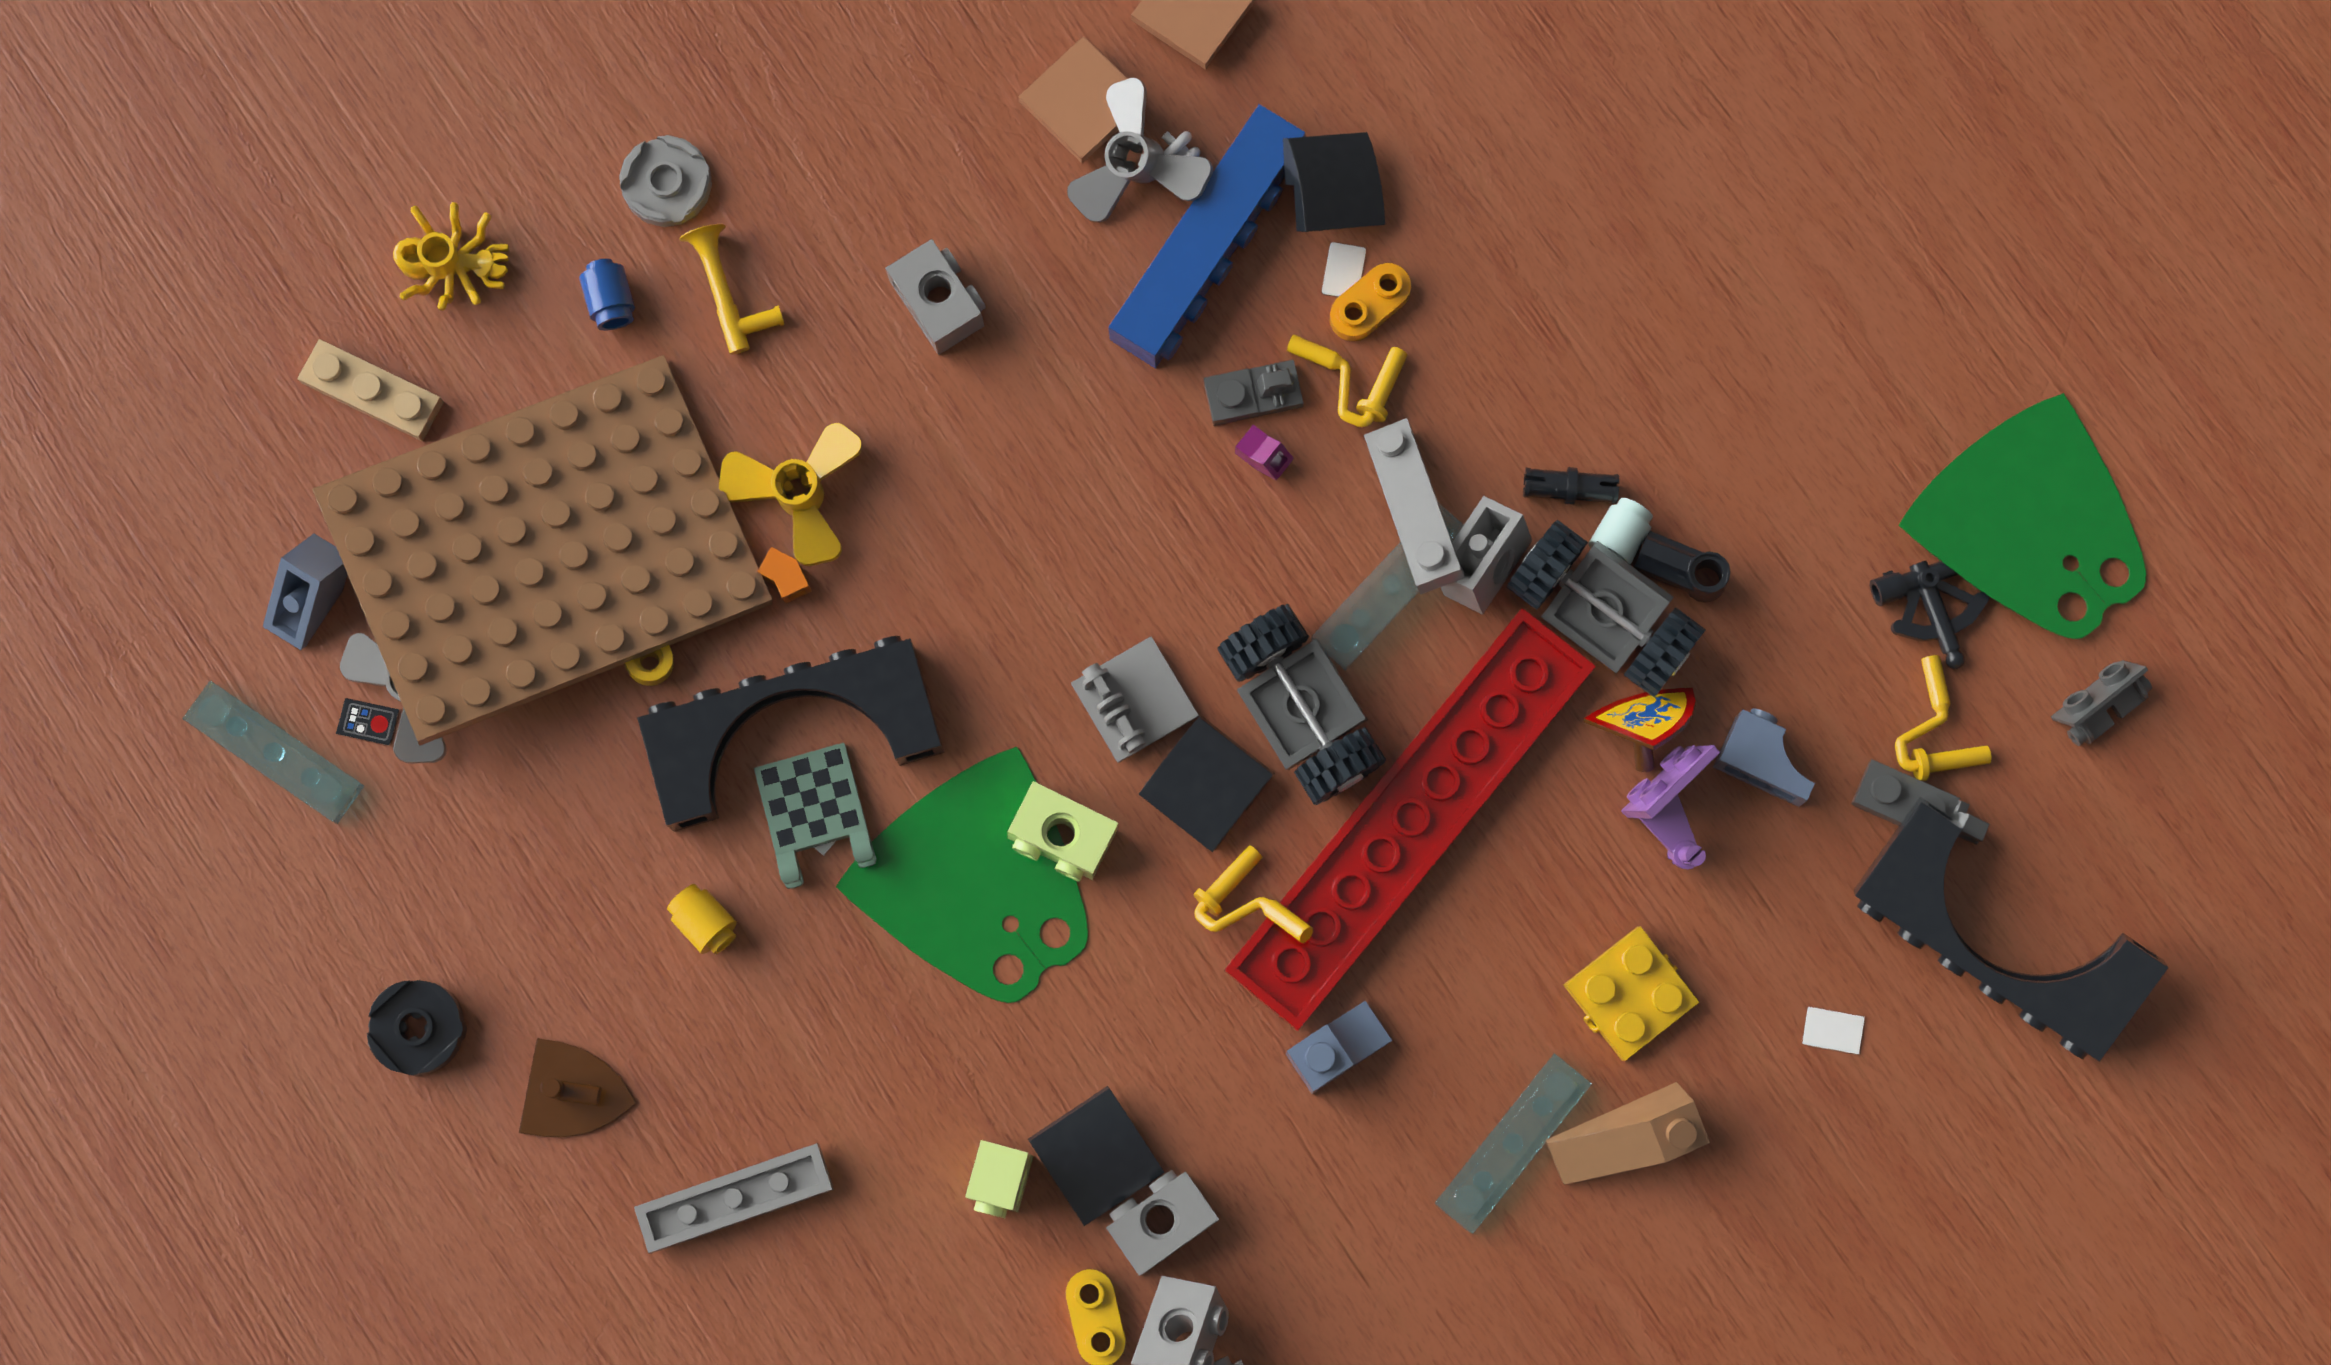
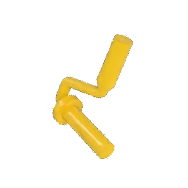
M1294 334L1286 350L1330 370H1340L1338 415L1343 421L1361 428L1369 426L1373 421L1384 422L1386 420L1388 411L1384 406L1408 356L1400 348L1392 347L1368 399L1359 400L1356 406V410L1362 415L1360 416L1348 410L1351 369L1348 361L1343 359L1338 352Z
M1940 655L1922 658L1921 661L1931 707L1937 715L1897 738L1895 751L1899 765L1904 770L1913 772L1916 779L1926 781L1932 772L1990 764L1992 756L1987 745L1926 754L1923 748L1913 749L1910 760L1907 744L1942 725L1949 716L1950 699Z
M1250 845L1206 891L1198 889L1193 894L1199 902L1195 908V918L1201 925L1212 932L1221 931L1262 908L1266 917L1301 943L1306 942L1313 933V928L1285 906L1277 900L1265 897L1256 898L1217 921L1206 914L1209 912L1217 917L1222 912L1219 904L1263 858Z

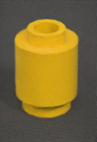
M691 884L683 889L667 906V910L672 914L671 922L701 954L712 951L716 955L728 947L736 937L733 929L737 925V921L707 889L701 890L696 884Z

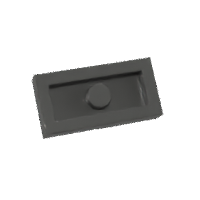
M1294 360L1204 378V387L1213 426L1302 408L1304 404Z

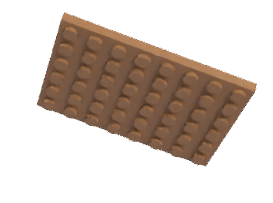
M664 355L312 489L419 746L623 665L633 659H638L665 646H670L772 605L771 595L762 575L757 573L759 568L725 492L719 490V478Z

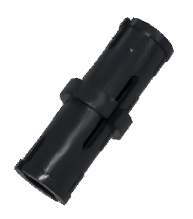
M1526 467L1523 497L1564 499L1565 504L1574 505L1576 500L1617 504L1619 474L1580 473L1578 468L1568 467L1567 471L1539 470Z

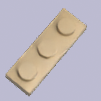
M320 339L297 378L302 384L422 442L444 403L441 397Z

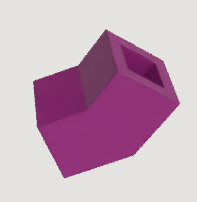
M1255 425L1251 426L1235 446V454L1257 471L1276 481L1294 459L1281 442L1271 438Z

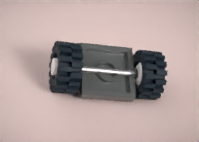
M1556 520L1527 554L1508 583L1507 588L1537 610L1559 584L1562 589L1541 618L1615 673L1619 671L1638 645L1643 647L1646 644L1624 676L1655 697L1670 676H1674L1689 657L1690 650L1706 629L1675 607L1653 637H1651L1654 632L1651 627L1674 597L1599 541L1592 546L1576 570H1571L1570 568L1580 556L1588 542L1562 522Z
M1286 604L1267 611L1265 615L1256 617L1249 624L1246 623L1240 627L1239 631L1233 632L1228 636V639L1224 640L1217 649L1237 682L1244 681L1246 678L1250 679L1257 673L1260 674L1238 688L1237 691L1285 769L1290 770L1306 760V763L1300 765L1294 773L1313 804L1318 805L1354 786L1357 782L1369 776L1368 774L1376 771L1387 760L1366 727L1346 735L1341 740H1337L1368 719L1320 642L1315 639L1299 649L1308 640L1309 635L1290 605Z

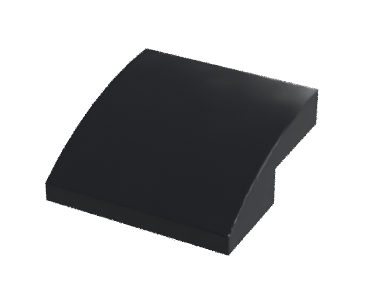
M1368 132L1283 138L1285 185H1294L1296 232L1385 225L1380 174Z
M1199 716L1139 792V795L1213 852L1218 848L1242 814L1249 809L1275 773L1203 716Z
M1108 1086L1028 1138L1035 1152L1084 1226L1165 1173Z

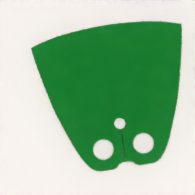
M2064 393L2041 401L2019 412L1969 446L1921 492L1899 524L1915 541L1977 589L2038 626L2066 638L2080 639L2087 636L2101 624L2103 613L2110 605L2127 603L2141 592L2146 583L2143 555L2117 487L2088 432ZM2068 555L2074 556L2079 562V567L2075 571H2068L2063 566V559ZM2109 558L2120 559L2128 568V580L2119 587L2110 586L2101 578L2100 567ZM2073 592L2079 594L2084 599L2087 610L2082 619L2069 621L2060 615L2058 601L2062 595Z
M1018 747L1005 750L974 764L916 802L872 841L877 860L876 864L860 868L856 860H854L836 885V888L861 911L923 960L972 990L1000 1002L1012 1003L1021 1000L1037 987L1039 977L1045 969L1053 965H1066L1083 951L1087 943V920L1077 882L1056 871L1054 868L1057 863L1042 855L1036 861L1012 849L1015 842L1008 839L1007 831L1032 782H1036ZM1052 826L1047 833L1049 841L1056 846H1065L1057 826ZM1014 916L1018 919L1019 926L1016 931L1007 932L1003 929L1002 921L1005 917ZM1051 918L1062 919L1070 928L1069 940L1060 948L1048 947L1040 938L1041 926ZM1011 954L1021 960L1023 974L1018 982L1005 985L995 978L993 966L999 957Z

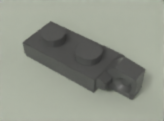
M1873 759L1869 761L1851 804L1899 826L1919 797H1922L1961 824L1962 831L1958 836L1959 838L1975 845L1983 841L1990 824L1970 814H1966L1969 804L1959 800L1960 798L1880 762Z

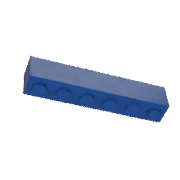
M1260 104L1257 106L1213 171L1203 194L1192 202L1109 325V339L1155 369L1163 357L1169 361L1174 356L1183 340L1179 333L1187 321L1195 323L1208 303V299L1204 296L1212 284L1221 285L1233 266V262L1229 259L1236 248L1240 246L1244 249L1250 243L1258 228V225L1254 223L1263 209L1269 212L1278 201L1283 191L1279 184L1285 177L1283 138L1305 137L1303 130Z

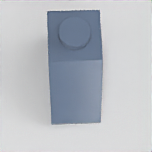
M312 534L281 557L263 627L299 650L307 646L343 591L347 572L336 546L318 535Z

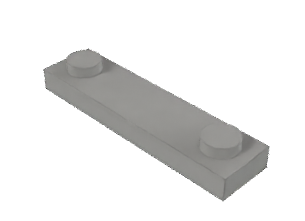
M1408 419L1400 420L1365 434L1364 437L1420 595L1465 578Z
M816 1143L635 1206L634 1209L648 1253H654L834 1190L820 1144Z

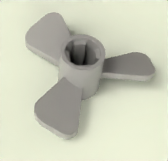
M1129 78L1114 83L1107 91L1106 100L1120 133L1114 135L1107 143L1105 148L1106 166L1072 181L1067 189L1070 201L1087 219L1094 222H1104L1109 218L1130 181L1144 184L1157 180L1182 200L1193 201L1203 194L1213 174V165L1208 159L1195 156L1164 155L1162 147L1156 141L1144 136L1147 89L1145 84L1137 78ZM1144 149V154H1141L1138 163V169H1136L1135 162L1126 161L1129 150L1141 153Z
M357 633L352 635L347 642L340 662V670L343 676L352 682L386 686L388 692L400 701L377 644L365 634ZM403 708L393 747L396 757L409 764L435 763L442 760L447 751L443 737L419 746Z

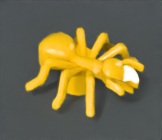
M456 202L450 204L451 239L443 233L435 232L418 206L411 207V213L426 235L422 239L413 237L400 241L395 246L393 256L397 266L404 275L414 280H422L428 277L429 279L422 286L413 285L401 292L400 298L402 300H407L415 294L421 296L428 295L438 280L445 279V293L439 298L437 305L439 310L444 311L447 308V304L453 302L454 275L457 273L472 303L478 305L481 303V299L466 274L469 270H474L476 276L483 280L486 287L504 289V282L490 281L488 277L499 279L508 272L506 266L496 264L501 261H508V256L503 253L494 252L508 251L510 249L509 245L492 244L477 254H469V252L485 241L486 227L491 220L489 213H484L480 218L475 237L461 249L457 250L462 228L459 219V205Z

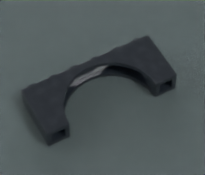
M901 636L883 638L874 643L875 649L857 654L856 649L842 650L829 656L830 662L813 667L810 662L797 663L786 667L783 670L785 675L767 680L765 675L753 676L741 680L738 683L739 688L721 693L720 688L708 689L693 695L694 701L676 706L674 701L648 708L649 714L637 717L666 826L675 832L719 819L716 806V780L727 746L738 730L751 717L761 710L784 700L799 697H821L844 703L858 710L883 732L899 766L944 753L915 647L911 639L902 640Z
M1919 797L1855 887V896L1861 900L1857 907L1879 922L1884 917L1893 921L1901 927L1897 932L1898 935L1916 948L1922 949L1926 944L1940 953L1941 956L1938 962L1954 974L1962 977L1965 972H1968L1980 980L1981 984L1978 988L1994 1001L2003 1004L2008 999L2020 1007L2022 1011L2019 1013V1016L2037 1030L2043 1032L2048 1026L2063 1037L2059 1043L2075 1056L2084 1060L2087 1054L2100 1062L2169 968L2165 961L2125 933H2122L2106 951L2082 966L2060 973L2045 975L2018 973L2004 969L1984 959L1957 932L1945 905V869L1950 851L1962 831L1961 824L1922 797Z

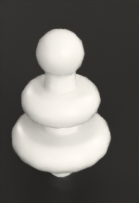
M1168 131L1161 137L1169 145L1164 150V155L1199 157L1201 154L1198 147H1192L1190 150L1187 148L1186 145L1192 139V134L1189 131H1184L1176 139Z

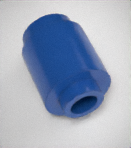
M607 258L595 260L587 264L586 271L580 274L579 280L590 319L596 322L599 330L603 331L619 329L632 323L634 320L632 312L635 310V305L624 266L613 263L612 259Z

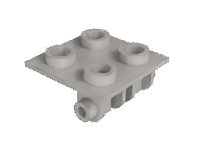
M1152 636L1102 665L1095 663L1082 671L1083 676L1071 682L1072 687L1117 763L1199 716Z

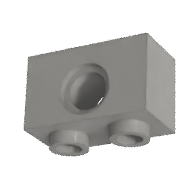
M933 239L885 268L890 283L938 355L984 327L980 312L986 308L984 302L972 285L964 288L956 276L957 273L961 272L956 259L948 248L940 251ZM937 287H945L951 291L948 299L940 303L929 301L927 296L931 290Z
M1482 497L1452 542L1465 578L1442 586L1441 590L1444 596L1482 615L1484 614L1532 541L1523 514L1488 497Z
M1170 1170L1149 1185L1154 1193L1140 1204H1137L1134 1198H1131L1109 1214L1114 1222L1107 1226L1106 1229L1139 1276L1219 1221V1218L1186 1171L1177 1177L1174 1171ZM1155 1206L1168 1207L1174 1214V1225L1165 1234H1155L1147 1227V1214Z
M1161 1276L1131 1365H1213L1214 1355L1212 1351L1217 1336L1224 1334L1229 1318L1228 1308L1216 1286ZM1192 1332L1187 1339L1175 1342L1181 1334Z

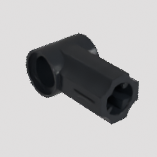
M1649 531L1634 566L1640 573L1684 590L1696 601L1704 603L1719 598L1724 592L1730 577L1729 564L1720 554L1710 551H1698L1652 531ZM1700 568H1710L1717 573L1719 583L1710 587L1703 586L1696 580L1695 571Z

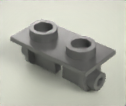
M2124 660L2108 665L2099 673V679L2089 687L2068 696L2062 704L2063 707L2051 716L2052 720L2072 727L2067 731V734L2077 746H2081L2084 742L2091 744L2115 724L2106 711L2108 708L2112 707L2117 717L2123 718L2148 699V692L2152 689V685L2143 676L2148 671L2147 667Z

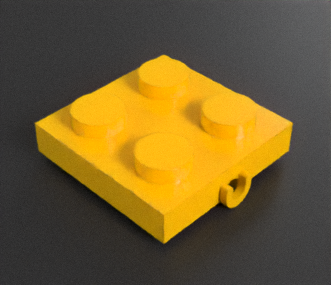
M1641 926L1633 929L1563 984L1587 1015L1583 1019L1594 1033L1600 1032L1621 1061H1626L1699 1003L1676 973L1678 968L1669 961L1667 954L1663 955Z

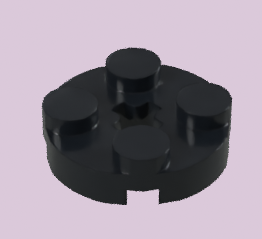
M408 980L391 985L376 998L368 1015L370 1021L368 1024L369 1033H367V1040L375 1058L392 1071L412 1076L434 1073L446 1066L458 1053L467 1033L463 1011L456 998L444 987L422 980ZM411 1016L417 1020L424 1017L427 1021L424 1027L426 1034L421 1039L416 1036L408 1039L405 1035L409 1029L406 1020Z

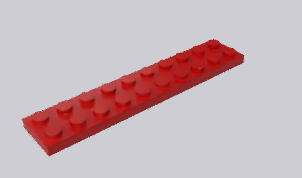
M1521 608L1279 902L1313 928L1311 937L1306 942L1301 943L1267 917L1227 965L1224 972L1298 1032L1596 666L1525 609Z

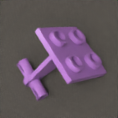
M1714 745L1687 746L1685 749L1682 746H1678L1672 750L1660 763L1663 770L1652 781L1646 778L1638 783L1627 795L1630 802L1621 810L1627 818H1639L1668 850L1667 857L1669 860H1672L1671 863L1681 869H1693L1701 865L1705 861L1706 854L1704 850H1700L1702 847L1698 846L1678 793L1720 753Z

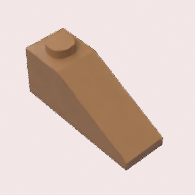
M1675 1082L1547 1139L1546 1143L1561 1181L1565 1185L1666 1163L1707 1145L1710 1141L1694 1100Z

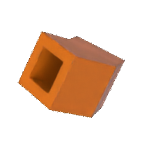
M771 547L757 573L762 575L764 580L777 586L785 603H789L812 592L798 561Z

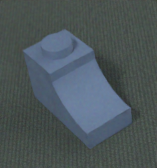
M1752 708L1750 712L1742 709L1733 721L1713 768L1800 807L1808 800L1815 783L1802 776L1789 761L1783 745V736L1786 729L1776 725L1778 719L1770 713L1756 708Z
M1364 1001L1287 1050L1286 1056L1311 1094H1314L1389 1044L1392 1040L1367 1002Z

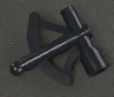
M1927 560L1910 566V572L1900 574L1899 572L1894 573L1891 570L1883 573L1881 577L1870 580V591L1878 606L1901 600L1903 597H1906L1908 601L1902 620H1897L1891 625L1893 634L1917 641L1937 639L1942 653L1946 654V663L1950 668L1959 669L1964 665L1965 657L1959 650L1961 646L1955 633L1975 621L1988 603V595L1978 592L1973 596L1942 581L1959 575L1942 561L1928 565ZM1939 591L1968 605L1960 615L1950 620ZM1920 597L1931 625L1922 626L1912 623Z

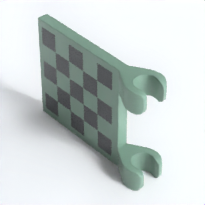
M844 742L754 768L776 854L779 874L787 889L800 887L804 883L796 852L850 837L854 859L860 868L876 864L875 852Z

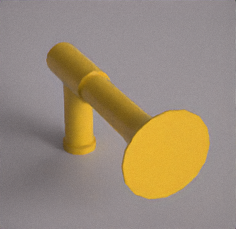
M712 224L685 233L680 237V241L693 245L700 255L717 306V315L730 355H735L750 349L746 338L747 334L777 325L782 326L784 321L779 305L773 309L740 318L737 306L732 299L718 251V238L720 232L725 230L726 225Z

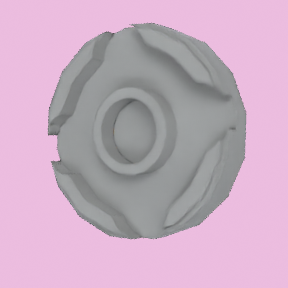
M670 135L658 136L655 140L647 143L644 141L636 145L624 159L619 175L622 196L632 213L648 224L661 227L681 225L697 216L707 203L712 188L710 168L700 150L687 140Z

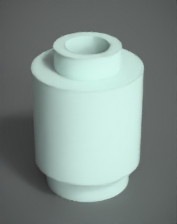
M1620 498L1617 505L1610 506L1588 545L1592 548L1599 541L1621 559L1631 564L1651 530L1649 523L1653 515L1639 503L1628 498Z

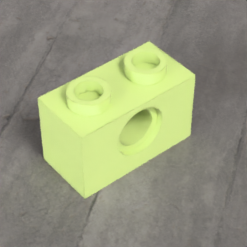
M1033 781L1007 833L1008 839L1015 842L1012 849L1036 861L1042 855L1057 863L1054 868L1056 871L1080 882L1082 876L1093 880L1118 830V822ZM1057 824L1069 826L1075 835L1072 842L1066 846L1052 844L1047 837V833L1052 826Z
M981 1140L965 1198L976 1201L974 1210L1004 1219L1007 1209L1018 1212L1033 1155Z

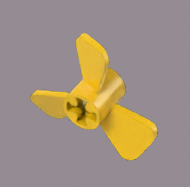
M840 423L831 424L824 429L807 462L799 459H790L780 463L775 470L740 452H730L724 457L722 462L719 490L725 492L729 502L776 498L782 509L793 516V553L797 561L805 566H814L834 561L841 555L842 546L818 511L824 498V490L820 481L856 458L862 450L861 440ZM801 477L802 485L805 488H811L807 495L803 493L800 496L793 497V500H789L786 497V494L794 491V487L790 482L793 479Z

